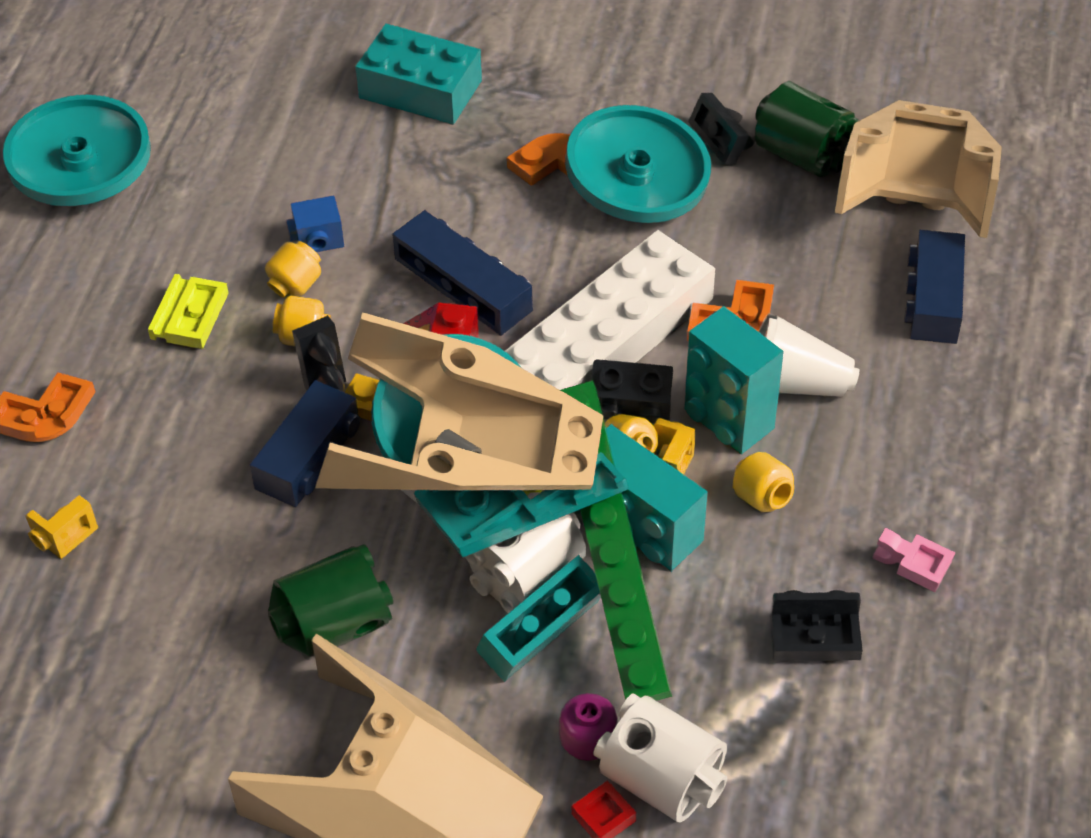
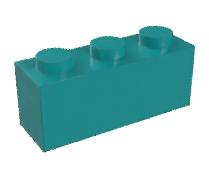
M577 555L483 634L476 648L478 654L504 682L507 681L598 603L601 595L595 572L580 555Z

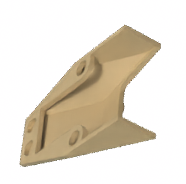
M898 100L854 124L844 154L835 213L843 214L872 196L886 197L887 201L896 204H906L908 201L923 203L924 207L932 210H943L945 207L956 209L979 237L987 238L999 181L1002 147L969 111Z
M362 313L348 359L413 397L422 405L423 410L411 465L330 443L315 488L397 490H590L592 488L603 422L602 414L486 347ZM450 429L481 448L482 454L443 443H435V441L444 430ZM434 455H440L447 458L452 466H450L449 464H447L446 462L442 461Z
M315 634L312 644L319 678L374 699L373 705L337 768L330 776L324 778L232 771L228 778L238 815L293 838H525L543 802V795L442 713L318 634Z

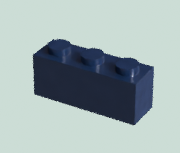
M920 229L917 245L910 244L907 267H914V272H908L906 294L913 295L912 300L906 301L904 323H911L910 339L957 344L963 317L965 234Z
M315 380L251 462L250 470L254 489L296 508L303 497L310 495L315 489L329 444L333 443L342 446L348 437L352 438L358 431L361 418L358 415L356 397Z

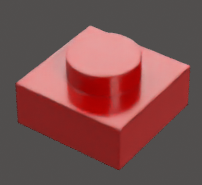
M608 780L571 805L573 817L592 838H614L636 822L637 812Z

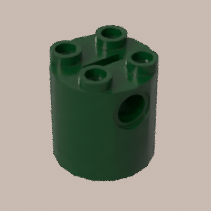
M786 81L773 92L766 95L759 103L755 113V119L757 120L755 141L758 146L818 177H823L831 171L838 173L842 170L844 154L854 124L860 120L855 118L853 112L791 81Z
M365 544L358 547L351 546L273 581L268 617L280 643H284L300 652L305 659L310 660L315 658L312 644L315 634L339 647L386 626L392 620L388 607L394 604L391 591L384 580L377 582L372 568L375 567L374 560Z

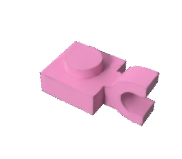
M885 528L878 540L877 545L879 546L873 555V559L884 564L892 565L899 563L896 574L936 592L952 563L955 552L917 534L913 542L910 543L902 539L895 532Z

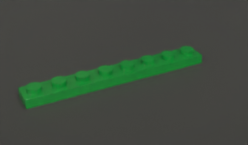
M593 380L560 390L602 414ZM603 418L598 454L602 452L615 466ZM621 492L580 510L625 700L631 694H635L640 698L646 695L658 701L672 697V692Z

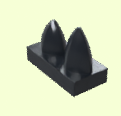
M713 93L700 94L688 122L724 165H736L741 152L749 149L755 143V136L744 130L739 124L743 118L740 113L724 107Z
M327 315L293 330L292 333L305 389L308 390L316 380L346 393L344 385L346 377L336 327L331 318Z

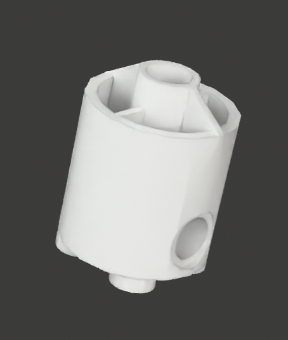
M530 493L528 497L531 500L540 493ZM572 512L466 556L465 558L474 572L470 576L471 584L482 596H487L490 593L501 604L502 608L507 613H510L577 555H580L582 559L586 556V545L579 530L580 523L578 518Z
M631 694L620 709L619 717L621 720L616 725L612 733L606 732L595 747L594 756L601 759L599 765L600 773L677 822L687 819L700 804L710 808L721 795L727 782V776L719 772L725 759L727 744L646 695L640 698L635 694Z

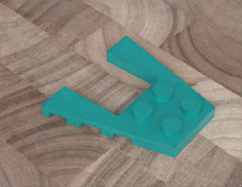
M600 452L597 455L594 481L590 490H544L531 500L523 490H416L413 494L420 507L463 558L629 489L626 478Z

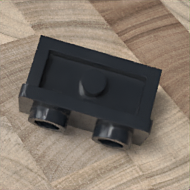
M594 360L591 381L593 380L604 419L623 414L645 418L652 424L658 418L670 421L673 381L672 366Z
M790 590L784 593H774L770 613L773 661L861 660L863 650L859 622L860 593L842 590L818 593H803L797 590Z

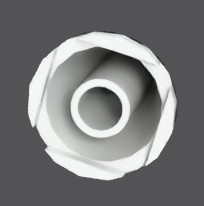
M768 313L765 316L759 333L784 351L779 393L843 397L847 390H854L859 377V369L854 367L855 361L853 358L777 315Z

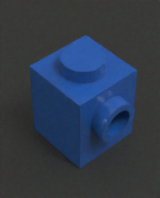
M334 195L291 203L293 219L286 220L290 242L302 241L315 252L344 247L342 223Z

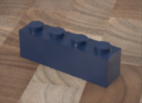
M426 210L392 233L396 261L454 303L476 306L478 320L500 336L533 311L532 285L524 276L515 274L505 267L497 257L488 255L478 248L471 239L461 236L451 229L444 220L437 219Z

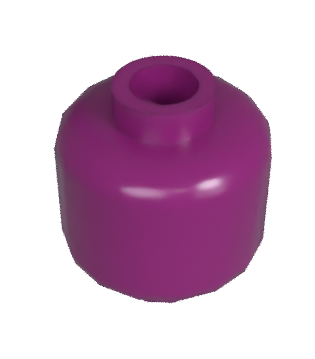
M591 693L576 695L566 702L560 713L559 736L562 746L569 755L585 761L599 759L594 756V750L598 741L606 732L612 733L618 724L615 707L608 699Z

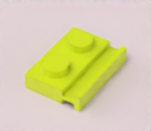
M174 274L148 328L150 339L156 340L157 337L165 338L167 343L203 349L229 294L227 283L190 277L189 280L181 279L179 274Z

